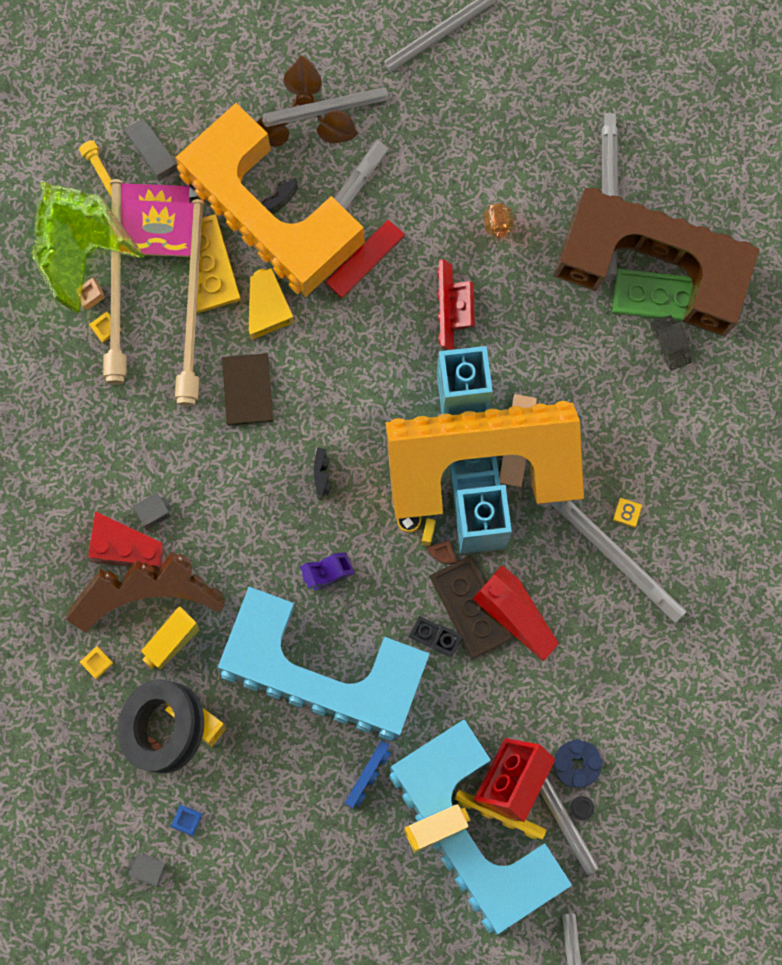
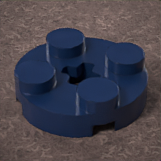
M578 739L567 742L559 748L555 755L554 768L556 776L568 787H587L594 783L601 773L602 759L598 750L589 742ZM574 757L576 760L579 758L583 760L582 765L584 768L582 770L579 768L574 770L572 768L574 765L572 759Z

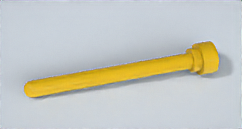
M94 140L88 141L79 147V151L83 158L91 161L112 198L111 178L98 157L99 148Z

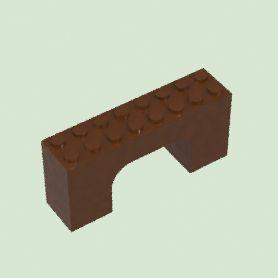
M585 187L576 203L553 277L597 291L606 277L614 251L631 249L681 267L692 280L691 296L682 322L725 337L738 322L760 248L754 247L752 243L747 241L740 242L734 240L727 234L711 232L707 227L691 225L685 219L671 218L662 211L646 209L642 204L626 202L619 196L603 194L597 188Z

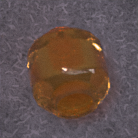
M504 203L487 206V210L483 213L485 231L488 234L494 235L495 238L508 236V232L514 228L512 210L505 206Z

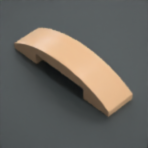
M514 394L512 407H532L536 404L537 398ZM514 454L503 455L499 476L500 483L521 487L526 458Z

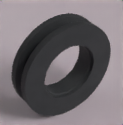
M163 679L150 680L137 687L126 700L118 723L119 743L126 759L138 769L161 774L172 773L184 767L197 752L204 732L203 709L195 693L183 684ZM167 702L175 716L174 733L170 741L162 749L155 751L147 737L148 720L152 712L160 704Z

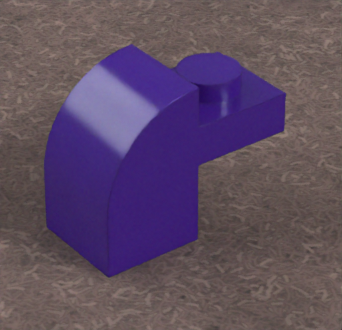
M346 552L334 553L321 561L307 562L300 566L304 582L308 588H313L314 590L325 588L355 574Z

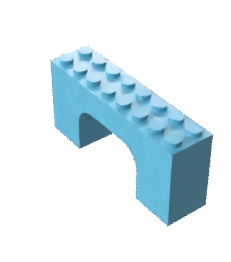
M487 346L439 351L437 382L442 414L459 415L466 411L478 413L491 409L493 390ZM497 457L464 459L453 462L449 465V474L460 554L506 549L512 530L506 486L500 485Z
M248 587L218 665V672L221 674V678L235 683L236 680L244 682V687L253 691H257L258 688L263 689L267 692V696L278 700L280 697L289 699V704L299 708L306 705L311 707V712L321 716H325V713L333 715V720L347 725L349 721L357 724L356 729L369 733L370 730L379 732L378 737L388 741H392L393 738L398 739L430 653L384 637L368 677L354 684L339 682L296 666L285 658L281 650V642L291 618L294 603Z
M462 720L392 765L389 778L396 789L401 787L405 793L402 795V798L409 809L414 807L417 812L415 819L418 822L452 807L451 796L454 788L489 765L491 760L466 721ZM466 829L432 845L435 850L440 848L444 854L441 859L447 869L455 871L458 876L455 881L461 891L467 890L471 896L468 902L475 912L480 910L485 918L481 922L488 933L494 932L495 935L501 933L572 886L545 843L519 861L508 866H498L486 860Z

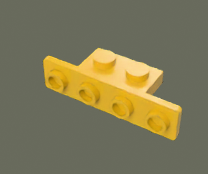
M458 790L455 800L458 801L460 806L479 810L480 814L488 819L496 818L503 821L502 824L510 829L518 828L524 831V834L529 838L535 840L540 838L543 840L546 833L545 828L527 820L521 822L505 818L474 801L475 796Z

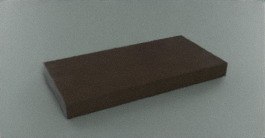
M471 555L429 575L457 633L462 635L461 640L471 660L514 639L512 633L472 599L485 585V581Z

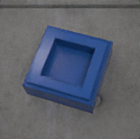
M180 804L171 827L194 836L203 814Z

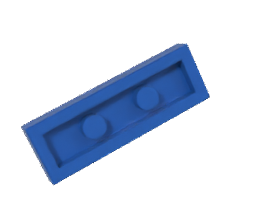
M381 740L345 801L346 806L354 809L355 805L361 806L367 795L364 793L365 788L368 784L372 786L379 775L376 769L380 763L385 765L391 755V752L388 751L389 744Z

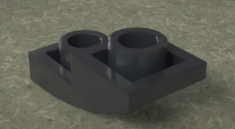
M296 178L280 182L278 187H275L277 197H268L262 201V205L272 215L282 209L297 192L298 181Z
M317 447L314 461V482L317 497L323 501L324 494L329 495L332 482L329 481V474L322 472V470H327L330 458L326 457V449Z
M418 616L408 638L453 657L462 635L443 625L439 626Z

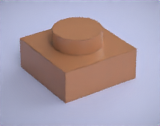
M93 277L75 290L82 307L87 311L105 298L98 281Z

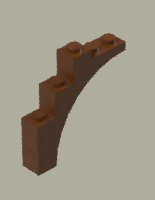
M172 552L157 572H154V568L148 563H141L136 560L120 581L114 573L110 571L105 572L100 568L68 609L66 620L86 633L104 615L132 601L148 597L167 596L183 598L203 604L220 613L225 607V597L217 588L212 587L211 589L204 584V580L198 575H191L192 564L189 558L183 554L178 555Z

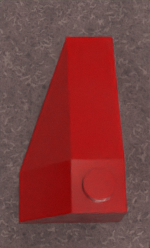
M503 565L498 568L472 598L542 661H545L559 644L520 580Z

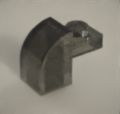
M671 315L650 323L651 330L660 343L661 356L670 371L692 363L689 343L680 323H676Z

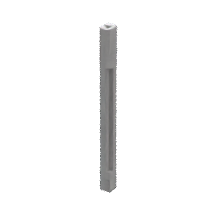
M605 113L602 127V193L609 196H618L616 113ZM618 250L613 252L605 278H615L617 275Z
M375 141L334 199L344 209L348 207L389 149L380 141Z
M570 500L549 502L675 623L687 612L581 512Z

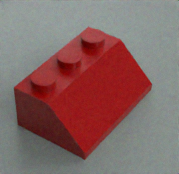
M504 738L474 801L505 818L525 822L555 758L540 744Z

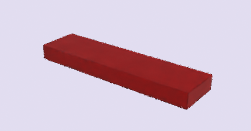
M388 219L325 282L326 285L343 299L405 237V234Z

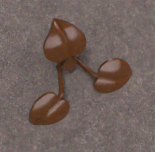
M301 55L284 74V86L289 92L296 94L292 107L317 102L314 99V94L318 93L321 89L322 80L319 72L308 59ZM342 111L328 112L324 118L321 115L317 116L321 122L317 127V134L326 142H346L358 134L351 117ZM262 117L256 122L268 133L270 146H281L287 142L290 133L285 125L288 123L265 127Z

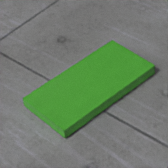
M617 268L612 313L683 321L691 296L692 280L687 276Z

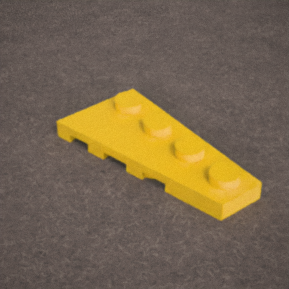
M216 214L202 218L197 313L241 300Z

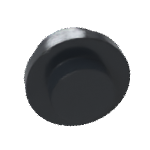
M586 796L576 797L570 805L571 814L578 820L589 819L594 813L592 800Z

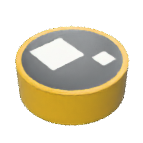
M421 517L399 518L397 523L402 531L412 533L419 528Z

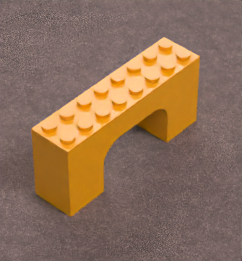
M235 103L176 156L177 169L181 173L179 176L185 184L189 185L191 183L196 188L195 193L203 201L207 199L212 204L210 207L218 216L222 214L227 219L226 224L234 232L238 230L243 235L241 238L249 247L254 246L259 251L257 254L265 263L269 261L274 266V272L281 279L285 277L290 282L289 286L296 294L301 293L304 297H307L365 243L364 227L332 196L302 222L288 224L275 218L241 184L244 175L271 151L268 133Z
M560 401L555 405L535 404L532 407L526 408L513 406L507 410L488 409L485 412L478 413L466 411L459 415L446 413L440 414L438 417L418 416L412 420L398 418L391 420V422H385L392 500L396 519L443 514L441 476L444 470L455 461L514 454L528 459L530 463L531 487L537 504L584 499L580 420L573 403Z

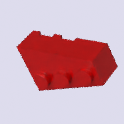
M95 511L88 554L91 562L131 567L138 560L141 563H148L154 570H159L162 566L164 546L161 542Z

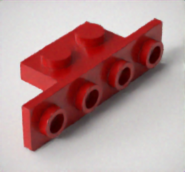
M441 259L437 268V277L439 279L437 297L440 302V311L438 312L440 333L438 341L441 348L447 351L454 350V330L475 327L474 283L471 281L453 283L452 264Z

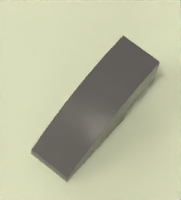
M144 119L124 129V132L158 182L178 171L175 161Z

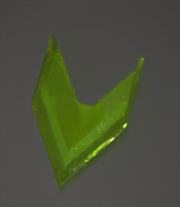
M41 181L40 189L43 192L42 198L38 201L34 226L36 241L35 245L31 248V255L54 299L78 314L81 308L80 302L83 292L82 285L84 284L87 257L99 247L137 258H142L145 255L99 195L87 194L80 190L59 185L54 186Z

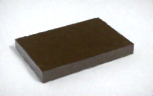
M268 353L222 357L227 426L273 422Z

